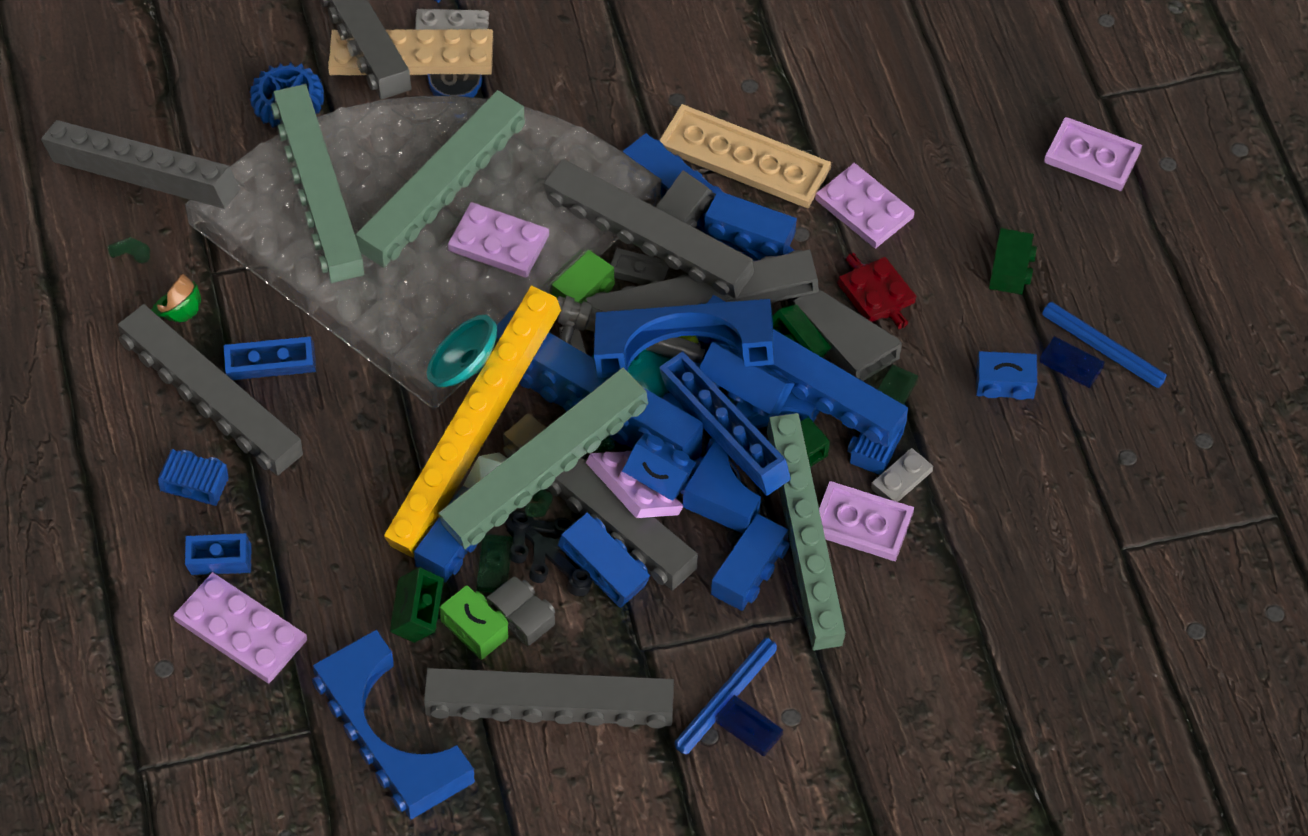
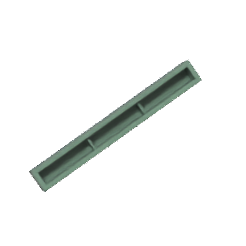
M303 84L273 91L275 103L270 104L274 120L279 119L281 123L277 125L281 141L286 140L287 146H284L287 162H293L294 165L291 168L294 184H300L301 187L300 190H297L301 206H307L308 209L307 212H304L308 229L314 228L315 234H311L315 251L320 250L322 256L318 257L322 273H328L331 283L363 276V259L307 85Z
M497 90L358 231L356 240L360 253L383 268L391 260H396L401 254L402 249L418 237L420 230L427 223H432L438 212L445 205H449L453 201L456 193L462 187L468 186L473 176L480 169H484L488 165L491 157L497 151L504 149L514 133L517 134L522 130L525 124L524 106Z
M623 367L440 511L439 516L442 525L464 550L470 545L478 544L485 537V533L491 528L502 525L508 519L509 514L515 509L526 506L532 499V496L539 490H545L550 487L559 474L563 471L571 470L583 455L595 451L603 439L619 432L624 423L632 416H639L648 405L646 390Z
M799 413L769 417L767 427L768 440L786 459L791 477L790 481L779 487V493L812 651L840 647L843 645L846 633Z

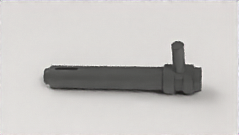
M567 295L566 298L558 296L557 300L561 312L557 317V323L564 325L560 339L570 344L575 329L580 331L586 329L595 332L596 312L605 311L593 308V304L585 301L582 303L574 301L575 298ZM680 337L660 341L645 349L670 359L683 351L693 362L700 364L705 353V349L700 348V344Z

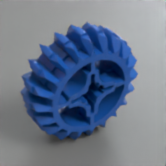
M292 62L288 66H283L279 63L277 68L269 65L268 72L260 71L259 78H254L253 86H251L250 90L251 106L256 116L261 118L263 124L270 122L271 127L274 128L281 123L279 119L274 120L270 105L275 103L273 91L306 84L315 113L319 114L321 105L324 102L323 85L318 75L313 74L311 68L304 69L302 63L297 67H294ZM271 93V94H272V98H271L270 100H268L267 97H268L269 94Z

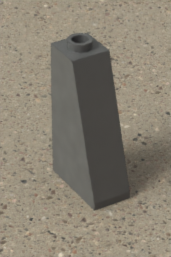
M820 289L818 293L796 297L793 301V305L797 304L832 347L827 352V357L836 366L858 379L864 381L900 359L902 342L898 338Z

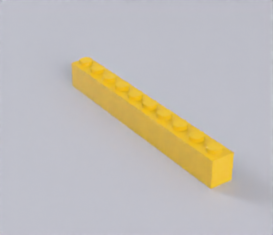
M532 285L530 286L490 357L384 534L390 547L415 559L414 551L440 517L439 512L449 504L560 314L561 308L557 297Z

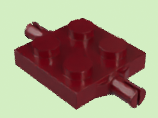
M855 253L849 254L845 261L851 266L853 271L839 276L837 284L859 313L871 322L882 318H891L898 329L906 327L908 320L905 319L900 311L915 303L917 296L886 257L869 264H862Z

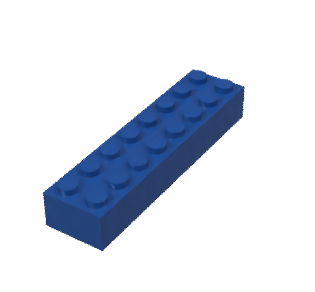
M510 310L497 325V338L493 349L515 314L514 311ZM548 333L519 384L524 388L533 389L546 401L555 402L567 412L609 378H597L594 358L555 335ZM645 389L648 399L646 409L639 416H632L627 420L619 432L610 435L617 443L627 445L633 449L637 441L646 432L649 435L661 438L664 444L671 448L685 452L694 461L702 453L703 422Z

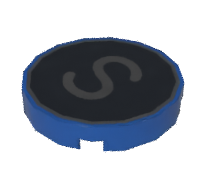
M428 74L429 88L434 96L440 100L443 98L447 99V102L450 103L465 102L478 93V89L482 85V74Z

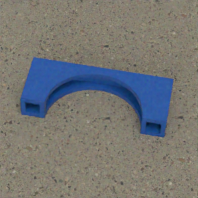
M770 299L596 312L594 359L597 378H610L623 367L628 371L634 358L649 346L666 339L681 336H705L724 341L740 353L744 361V367L774 365L773 319Z
M790 392L780 414H769L768 417L753 411L752 407L754 405L745 400L743 403L736 400L733 403L757 429L768 426L769 417L799 413L800 422L809 417L814 423L820 413L817 406L807 400L797 398L792 392ZM711 437L705 457L700 456L698 458L692 478H688L681 488L683 508L744 534L757 513L759 514L761 496L749 490L738 480L731 469L728 454Z
M375 630L314 664L315 677L312 679V682L320 695L325 693L329 699L327 703L335 718L341 717L345 725H343V728L351 741L357 740L361 746L359 751L366 764L372 763L376 768L377 772H375V775L380 785L384 789L389 787L393 793L391 798L400 813L405 811L410 820L475 783L474 769L457 745L438 753L412 754L387 745L372 731L364 715L368 694L376 681L385 672L394 667L392 651L379 632Z

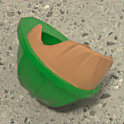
M181 274L169 291L155 303L151 311L158 317H164L169 321H188L197 314L201 302L197 284L195 281L192 282L186 275Z

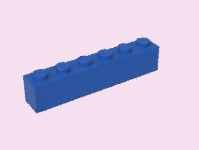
M683 351L659 367L665 388L691 416L703 422V428L766 496L791 480L786 459Z

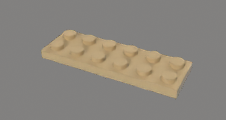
M493 29L386 30L409 68L410 75L492 74ZM332 30L328 66L329 75H366L360 72L356 56L352 57L350 55L346 39L342 40L340 38L338 30Z
M681 104L660 139V142L673 155H678L683 160L807 209L831 169L830 161Z

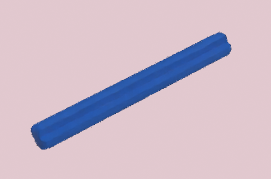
M1049 302L1043 310L1044 317L1154 387L1159 388L1165 382L1166 373L1054 302Z
M764 638L675 740V748L682 754H688L774 655L777 650V645L774 641Z

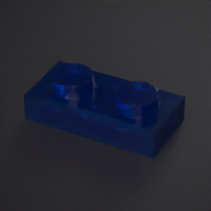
M1055 336L1042 353L1039 361L1088 388L1092 386L1105 364L1104 361Z
M735 695L715 716L717 724L763 757L783 736L782 728Z

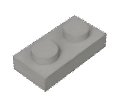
M911 448L872 482L871 489L880 497L898 502L932 472L933 465Z

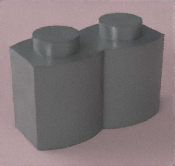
M513 576L489 595L487 602L488 606L494 611L498 610L506 617L510 631L524 645L530 646L555 625V610L546 599L541 600L534 595L533 587L526 580L521 581Z

